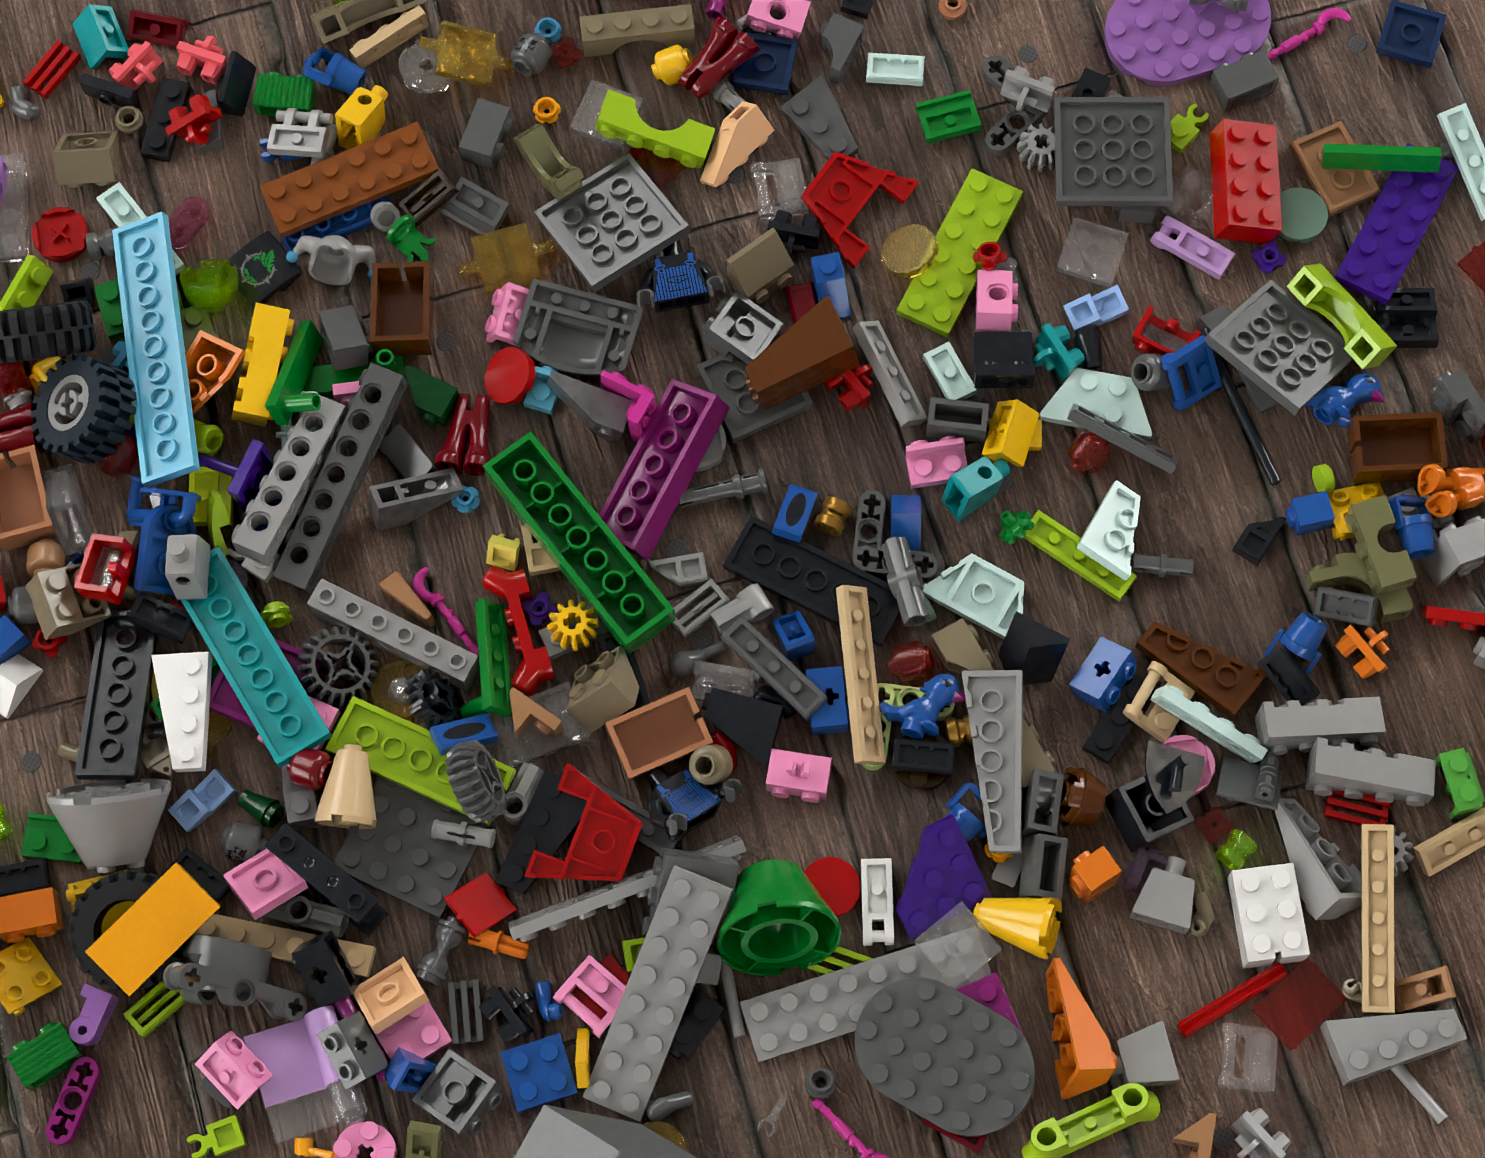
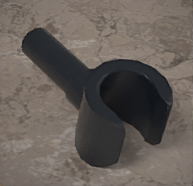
M163 720L147 723L152 730V734L147 735L149 740L166 738Z

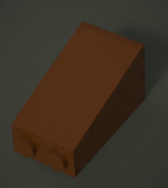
M830 297L823 298L745 367L749 377L745 378L744 381L755 404L761 402L764 410L772 408L860 365L855 348Z

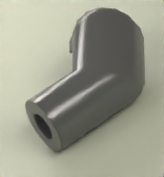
M13 86L9 88L11 109L14 115L25 120H30L31 118L38 119L41 115L40 106L24 100L22 87Z
M688 1091L661 1097L657 1100H651L646 1106L645 1114L652 1121H661L675 1110L691 1106V1095Z

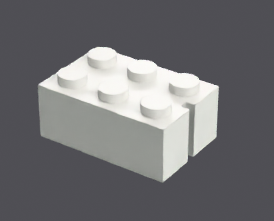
M1286 863L1232 870L1227 880L1243 969L1269 966L1275 959L1276 963L1280 962L1281 964L1305 961L1310 955L1294 864Z

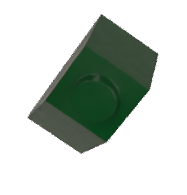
M406 364L404 372L420 419L430 426L438 424L445 428L454 412L459 396L458 388Z

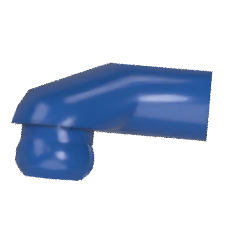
M551 982L535 983L536 1001L542 1018L547 1022H552L553 1019H560L563 1015L562 1006L559 1003L552 1002Z

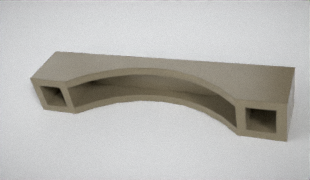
M963 618L931 635V645L946 669L961 675L962 671L994 670L992 666L995 663L987 649H981L977 642L979 640L977 631L972 624L967 626ZM1024 718L1022 795L1027 792L1033 769L1055 772L1054 768L1056 767L1055 760L1050 752H1044L1038 742L1041 741L1037 730L1033 725L1028 726Z

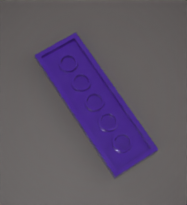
M1441 158L1439 173L1392 171L1336 273L1335 279L1341 285L1387 306L1457 175L1458 165Z

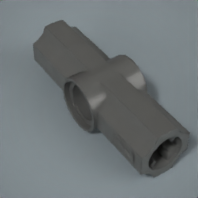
M896 536L889 538L881 545L889 574H887L889 587L894 598L897 599L905 626H921L930 619L922 592L924 589L922 576L917 565L914 564L907 539Z
M303 896L292 897L262 916L294 925L301 930L310 929L321 933L332 930L333 934L340 938L347 932L350 923L349 916L341 909L309 901ZM308 907L306 916L296 919L297 912L301 908Z

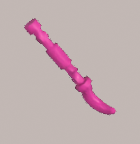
M1340 8L1324 10L1317 18V22L1312 23V28L1282 42L1280 47L1272 49L1266 55L1269 60L1276 59L1278 55L1286 54L1301 45L1302 41L1308 42L1309 37H1313L1315 34L1317 36L1322 35L1326 22L1339 18L1350 22L1351 17L1345 10Z
M427 567L420 569L412 583L415 594L420 600L430 602L432 607L437 606L441 614L447 619L446 623L455 635L463 640L471 653L479 657L478 646L467 635L466 628L457 616H453L454 610L446 608V605L443 603L445 601L444 596L440 593H431L426 589L424 579L429 569Z
M815 1099L811 1103L815 1110L819 1109L823 1116L831 1122V1126L844 1140H849V1147L856 1146L858 1152L862 1154L860 1158H890L883 1153H874L875 1151L872 1147L867 1149L863 1142L854 1135V1131L841 1117H836L831 1109L824 1104L825 1101L823 1099Z

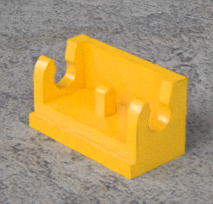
M1018 399L997 402L981 455L995 462L1002 459L1007 464L1009 461L1017 467H1023L1040 413Z

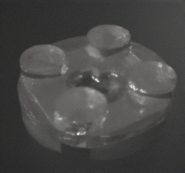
M423 38L415 41V45H412L409 49L406 47L402 51L399 58V71L408 89L423 94L441 93L448 88V84L454 78L456 64L452 52L442 41L433 38ZM426 61H431L432 66H434L429 71H424L423 68H420L421 65L426 64Z

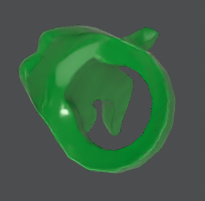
M410 214L399 218L391 226L386 236V240L407 257V262H414L412 253L417 255L421 262L428 261V253L421 244L429 247L433 246L436 242V238L427 239L415 228V219Z

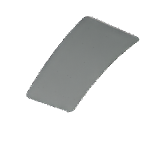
M1022 836V853H1014L1005 862L997 863L991 877L992 880L1010 887L1015 886L1022 870L1024 836Z

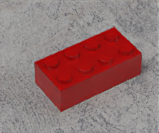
M1222 119L1209 133L1214 238L1266 244L1282 231L1276 125Z

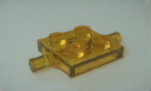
M443 20L440 24L437 40L423 36L419 40V48L431 50L435 53L434 75L489 88L492 83V74L495 67L511 71L513 67L511 59L497 55L495 47L497 34Z
M525 222L471 237L474 248V262L457 266L461 277L477 272L483 280L486 294L495 292L496 289H501L508 282L522 285L532 282L533 278L542 279L538 267V256L555 252L552 240L535 245V242L529 235Z

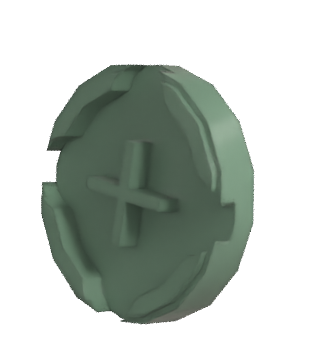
M1303 187L1290 188L1280 193L1282 231L1278 235L1289 242L1308 243L1316 239L1324 231L1328 219L1327 205L1322 197L1313 190Z

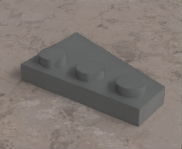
M823 73L780 107V113L827 160L835 151L850 157L858 153L856 142Z

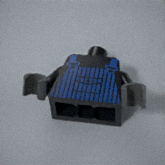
M674 242L663 249L664 257L655 258L653 260V268L646 271L640 285V290L637 292V307L641 308L642 304H650L651 308L655 307L656 313L706 304L709 303V294L710 297H714V291L723 290L724 293L727 291L722 276L717 275L703 260L696 259L693 252L681 253L679 243Z
M660 766L648 776V779L655 786L648 801L650 821L653 826L664 829L669 839L674 842L713 818L723 800L722 798H725L729 803L736 800L735 794L741 795L743 793L741 782L738 779H729L724 783L705 785L696 781L689 770H682L670 777Z

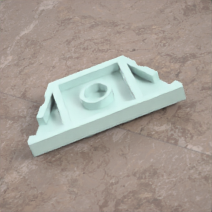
M1076 368L1040 412L1039 420L1083 428L1067 419L1073 403H1076L1144 440L1150 441L1152 436L1138 388L1134 385L1131 377Z
M972 553L960 560L956 566L949 567L941 572L939 577L927 584L924 583V589L922 590L928 599L1002 639L1005 638L1016 611L1023 614L1024 581Z

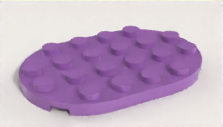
M1116 0L1110 8L1106 19L1104 31L1105 46L1113 63L1128 77L1131 75L1145 81L1144 84L1150 86L1165 87L1182 84L1212 75L1215 68L1224 63L1232 64L1239 61L1247 53H1258L1268 36L1271 25L1268 0H1248L1246 11L1239 10L1238 13H1235L1234 10L1225 9L1216 0L1209 1L1203 5L1195 3L1194 5H1189L1190 0Z

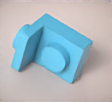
M546 365L542 367L535 366L534 384L530 392L527 391L523 402L524 407L552 415L558 396L546 384L551 370L558 373L556 369Z

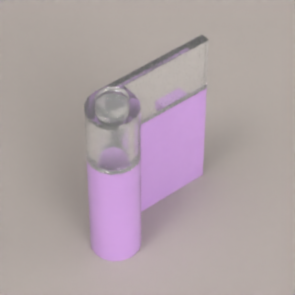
M334 1006L317 1008L305 1014L304 1018L298 1021L243 1037L245 1045L273 1074V1077L263 1084L259 1090L276 1144L341 1123L351 1126L352 1124L364 1121L363 1115L368 1113L359 1083L345 1090L317 1036L319 1032L339 1022Z

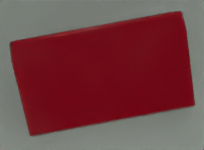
M130 10L127 38L177 47L179 41H184L189 19L142 10Z

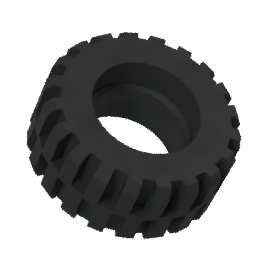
M86 300L0 311V364L92 351L96 347L97 341L92 309Z
M139 870L114 873L89 886L83 896L79 897L74 904L76 908L74 913L70 914L68 921L71 924V931L67 932L68 942H72L73 950L70 952L73 959L77 958L81 964L80 970L84 974L89 973L93 977L92 981L95 983L108 985L109 989L116 991L121 989L85 953L102 935V922L105 915L118 903L125 901L136 902L160 876L153 873H143V871ZM186 942L138 989L148 988L163 980V973L169 964L174 962L181 963Z

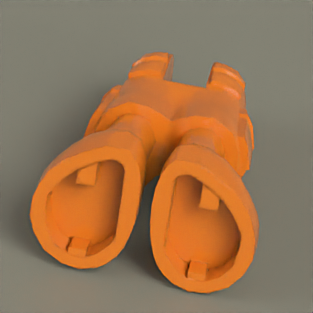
M1437 464L1424 466L1418 475V491L1421 496L1432 495L1425 503L1427 510L1436 517H1448L1453 515L1456 509H1469L1484 503L1485 468L1458 467L1447 469L1445 473L1443 468Z

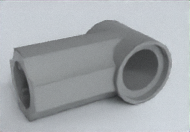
M756 583L743 589L733 601L710 613V617L718 632L723 635L741 616L748 622L756 623L769 616L774 611V608L759 584Z
M523 762L508 793L505 794L507 803L506 810L503 811V817L511 825H521L544 773L538 766ZM513 803L523 805L522 810L517 814L507 812L508 807Z

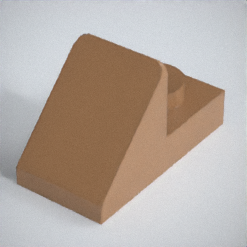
M512 687L509 693L514 731L517 739L523 735L532 721L534 722L533 727L541 734L547 736L550 733L557 738L564 729L562 721Z
M1442 966L1394 981L1397 1013H1405L1429 1005H1443L1456 997L1448 966Z
M1209 1113L1174 1137L1171 1142L1196 1147L1195 1151L1190 1150L1188 1158H1210L1217 1114Z

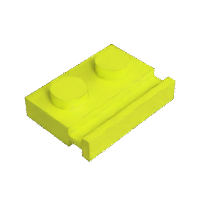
M200 467V470L189 473V492L201 496V501H196V509L192 517L195 526H207L208 498L210 491L214 489L218 491L223 500L231 522L229 525H233V498L227 490L234 477L207 467Z

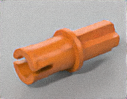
M487 930L475 938L471 933L468 936L472 937L468 939L469 945L492 950L495 955H498L500 952L520 959H526L530 951L528 941L513 940L511 936L505 935L504 931L501 930L498 933Z

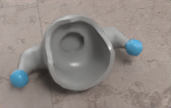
M329 235L323 238L302 236L293 251H289L286 255L288 262L295 263L298 255L308 252L311 255L308 268L309 274L319 282L335 286L349 284L356 265L362 262L369 268L367 275L372 280V263H376V256L372 247L352 245L346 238L338 235Z

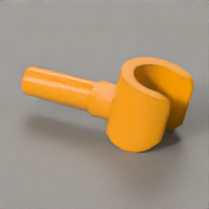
M295 1138L294 1153L296 1155L335 1158V1152L313 1148L312 1138Z

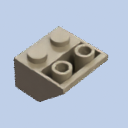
M82 563L38 572L26 585L45 640L74 634L111 616L107 601L84 598L74 589L75 576L80 571Z
M621 646L612 651L603 652L596 661L590 665H583L576 671L566 710L587 731L592 733L605 725V722L615 719L635 706L639 685L625 650Z

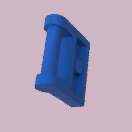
M1203 335L1175 353H1167L1161 357L1162 367L1164 370H1167L1174 395L1172 402L1177 410L1190 407L1222 386L1213 350L1207 345V341H1204L1206 337ZM1182 364L1184 365L1190 390L1187 392L1184 390L1178 369Z

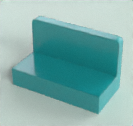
M88 4L73 22V28L89 68L96 69L106 57L125 59L129 48L112 7Z

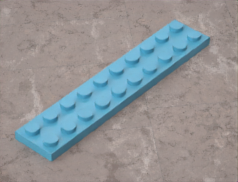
M164 212L156 213L112 230L129 378L134 384L131 391L136 392L137 398L132 404L136 407L134 421L141 481L148 488L200 470L169 220Z

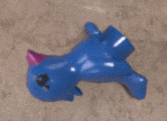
M1360 373L1352 378H1347V381H1343L1341 383L1343 386L1325 387L1306 406H1314L1313 414L1321 423L1331 425L1336 421L1339 427L1346 428L1349 424L1347 419L1350 417L1349 412L1355 405L1368 402H1384V397L1381 394L1379 379L1369 373Z
M942 673L936 675L930 681L924 682V687L920 688V691L926 693L924 697L912 700L904 706H892L886 702L880 703V710L888 722L899 721L902 724L900 731L904 735L914 739H923L925 733L935 737L939 735V727L935 722L940 710L944 706L953 702L966 701L965 694L961 692L960 684L956 677Z

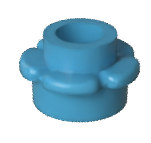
M546 17L539 20L534 29V34H541L549 43H555L561 37L560 32L562 28L555 19Z
M463 485V493L451 499V503L459 512L471 513L480 504L479 492L472 486L467 487ZM468 497V500L464 501L463 498Z

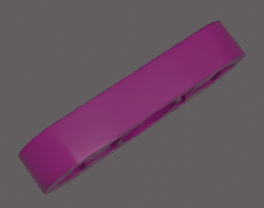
M81 1057L72 1064L45 1130L46 1136L49 1141L58 1146H66L74 1141L98 1086L102 1069L100 1064L94 1059ZM88 1064H90L93 1075L84 1078L82 1085L88 1087L85 1092L81 1088L72 1085L74 1081L78 1084L81 1083L83 1075L79 1073L81 1067L87 1068ZM72 1093H79L82 1097L80 1107L75 1110H69L66 1106L67 1097ZM61 1111L70 1116H76L74 1121L67 1119L65 1123V1128L69 1130L66 1136L61 1135L57 1139L58 1134L54 1130L56 1126L62 1127L66 1119L60 1116Z

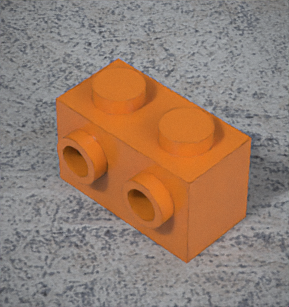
M1104 846L1093 853L1087 850L1073 860L1075 864L1071 866L1072 870L1068 878L1070 881L1068 887L1078 900L1082 898L1087 904L1114 886L1122 870Z
M53 887L0 897V938L6 940L7 943L21 942L25 940V936L35 934L37 937H48L54 935L55 930L64 929L60 893Z

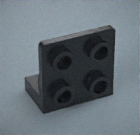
M974 332V388H1033L1035 364H1033L1031 332Z

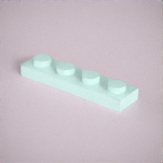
M1464 103L1439 113L1437 118L1479 218L1483 221L1485 220V147L1467 104Z
M120 182L96 198L118 228L147 217ZM172 249L175 275H177L186 267Z
M1164 685L1156 689L1150 699L1249 763L1263 760L1268 750L1260 745L1261 742L1258 738L1250 734H1242L1235 729V725L1231 721L1209 713L1210 709L1207 706L1185 698L1184 692L1175 686Z

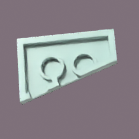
M1116 480L1108 490L1076 548L1126 581L1131 576L1132 567L1130 566V559L1134 553L1135 543H1133L1134 529L1137 527L1141 496Z

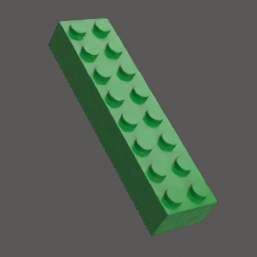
M531 431L483 465L486 477L588 606L594 609L596 616L628 656L676 621L675 609Z

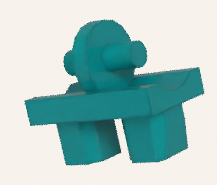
M1048 323L1041 327L1042 332L1035 339L1037 344L1034 346L1037 355L1033 358V363L1036 367L1045 365L1048 371L1054 369L1062 382L1068 379L1073 370L1082 365L1085 356L1077 347L1069 351L1066 350L1064 344L1068 343L1071 337L1065 325L1052 327Z

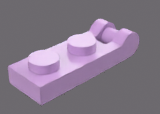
M1165 216L1160 224L1161 229L1159 232H1155L1150 239L1151 243L1157 248L1171 252L1218 280L1221 279L1235 257V253L1170 216ZM1171 233L1178 235L1176 240L1169 237Z

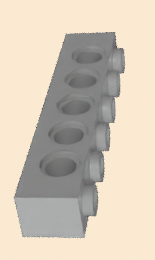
M319 395L321 399L320 409L318 411L300 412V418L296 426L293 425L289 429L284 448L278 450L275 454L273 468L269 475L266 474L262 478L259 485L260 491L256 499H252L249 502L245 512V519L241 525L238 524L232 534V543L238 554L266 566L270 565L301 504L308 495L313 478L321 471L323 456L328 448H332L336 440L334 434L338 424L344 422L348 414L345 405ZM314 426H322L318 431H309ZM301 450L308 451L304 456H296ZM287 475H295L290 481L282 480ZM276 499L281 500V502L278 505L269 506V503L271 501ZM261 524L268 525L263 531H255L256 527Z
M322 578L307 602L313 615L341 629L349 627L350 633L353 635L358 631L361 633V639H368L371 644L423 670L430 669L432 674L438 672L441 679H447L449 683L467 692L480 670L479 657Z

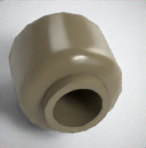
M717 744L697 748L689 760V771L692 777L705 785L725 781L733 769V758L730 752Z

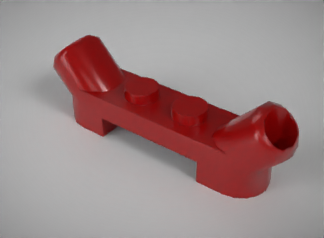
M495 565L487 570L483 577L482 585L484 590L507 601L510 608L504 609L508 625H515L517 635L512 636L517 654L522 652L524 656L510 683L511 687H514L525 696L531 697L535 694L541 682L555 679L546 646L534 650L522 608V603L525 600H532L524 569L507 572Z

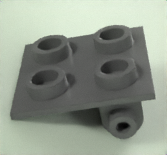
M1268 753L1261 760L1260 765L1223 756L1216 796L1253 804L1261 808L1277 810L1283 771L1278 770L1280 764L1278 757L1273 753Z

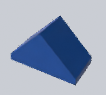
M891 495V538L895 536L905 537L909 543L910 550L920 551L921 495Z
M799 610L771 620L783 654L789 661L815 653L814 636Z
M398 1046L389 1063V1067L384 1072V1076L392 1089L417 1094L437 1065Z

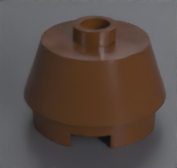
M1068 767L1065 769L1067 777L1063 782L1058 821L1062 822L1064 826L1093 825L1105 807V784L1085 768L1076 769Z

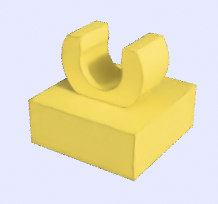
M503 533L498 536L492 534L488 541L486 564L515 571L519 559L520 539H507Z

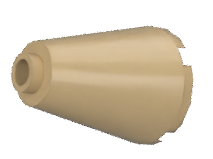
M345 744L344 749L337 750L315 814V823L318 822L320 825L338 828L355 827L358 824L359 829L376 828L377 820L368 753L362 751V746Z

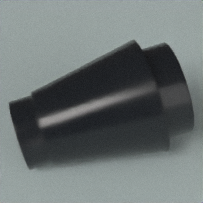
M1096 325L1076 329L1073 340L1076 347L1085 356L1083 361L1085 369L1094 370L1103 366L1102 332L1098 331Z

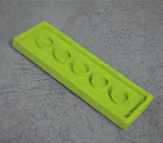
M971 168L901 300L896 314L949 338L977 284V271L984 270L982 264L973 261V254L978 252L979 246L985 242H995L998 244L1023 196V191Z
M352 696L325 750L335 756L337 750L344 749L345 744L362 746V751L368 753L370 772L467 816V813L462 811L460 803L457 802L455 793L452 792L453 789L449 783L450 779L446 772L447 766L445 764L447 755H440L430 736V731ZM495 760L497 769L500 770L503 786L507 792L516 774V770ZM492 820L489 821V822H488V821H485V822H482V823H484V824L490 826Z

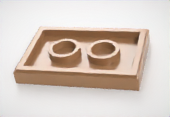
M1342 121L1290 142L1289 147L1315 193L1322 197L1327 205L1328 217L1379 196L1381 189L1370 170L1322 169L1324 144H1354Z

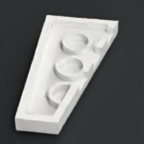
M210 652L151 655L172 769L176 772L206 771L213 655Z

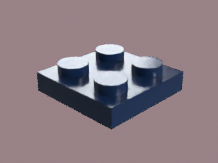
M1392 0L1376 53L1431 68L1447 15Z
M744 32L755 41L760 50L752 58L735 68L732 85L737 88L788 95L798 40Z

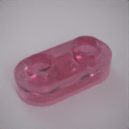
M191 196L186 198L168 219L172 248L181 249L186 247L209 219L210 210L205 200L201 197ZM195 211L200 212L196 217L191 216ZM177 233H183L181 238H174Z

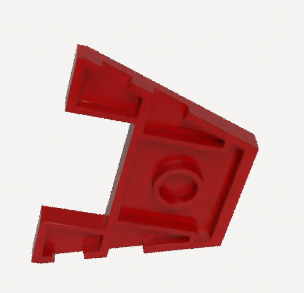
M835 151L800 198L812 215L818 218V223L848 265L854 269L870 246L847 230L848 226L877 188L882 189L903 205L919 182L910 177L907 179L898 176L896 172L887 169L884 171L869 165L870 163Z
M567 763L557 790L587 801L565 860L534 850L524 876L528 878L621 881L643 822L575 767Z

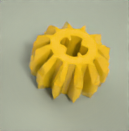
M570 599L568 601L569 607L564 608L562 604L558 603L557 609L559 613H550L549 617L553 622L549 623L547 628L549 632L553 633L551 639L554 643L561 641V649L565 650L571 644L573 651H578V643L588 647L590 645L588 638L597 637V632L594 628L599 626L598 619L593 618L595 615L593 608L586 610V604L583 601L575 607L573 600ZM571 622H577L575 626L576 629L569 628L571 626Z

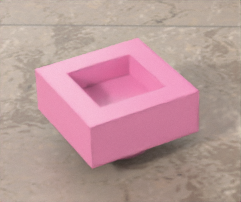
M359 381L332 384L333 396L336 402L347 407L350 398L353 395L356 396L360 388Z

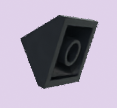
M1016 611L998 655L1005 670L1023 671V685L1052 682L1070 642V638Z

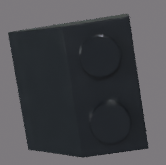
M1146 775L1118 787L1105 797V805L1131 853L1151 845L1195 821L1186 802L1180 808L1166 815L1155 801L1148 786Z

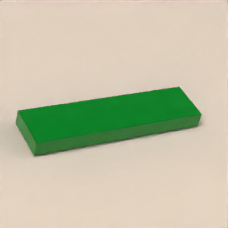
M1324 144L1322 169L1439 173L1441 148Z

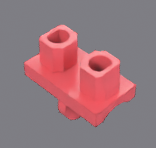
M209 35L204 42L196 40L194 45L179 41L176 47L180 55L176 65L179 73L192 76L196 66L203 68L200 74L201 78L205 82L214 85L221 75H225L227 58L222 55L223 48L217 46L215 37Z
M145 41L142 45L134 43L128 49L127 55L129 58L124 64L115 63L109 69L111 77L117 84L134 89L135 91L144 81L149 84H153L156 81L152 73L163 60L156 54L153 46Z

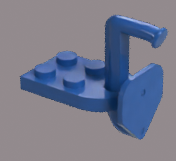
M132 474L126 516L130 525L142 527L134 590L175 596L165 576L167 539L170 535L196 534V526L192 517L195 513L196 501H201V496L190 492L144 488L141 476ZM147 494L161 497L160 505L153 509H141L142 495ZM178 500H183L182 507L177 505Z

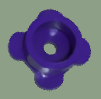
M1273 241L1267 242L1266 246L1260 250L1255 249L1252 252V259L1256 261L1258 268L1265 274H1270L1278 266L1285 265L1287 260L1286 256L1279 252L1277 244Z
M540 592L536 598L525 600L522 604L523 610L528 612L530 616V623L534 626H540L542 623L547 622L550 619L549 615L551 612L557 613V608L551 605L549 595L546 592ZM542 607L543 609L542 611H537V608Z

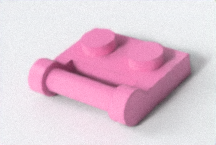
M588 955L558 989L553 999L559 1004L564 1003L593 1029L592 1033L600 1039L610 1029L626 986L592 956ZM576 986L607 1012L602 1020L571 994Z

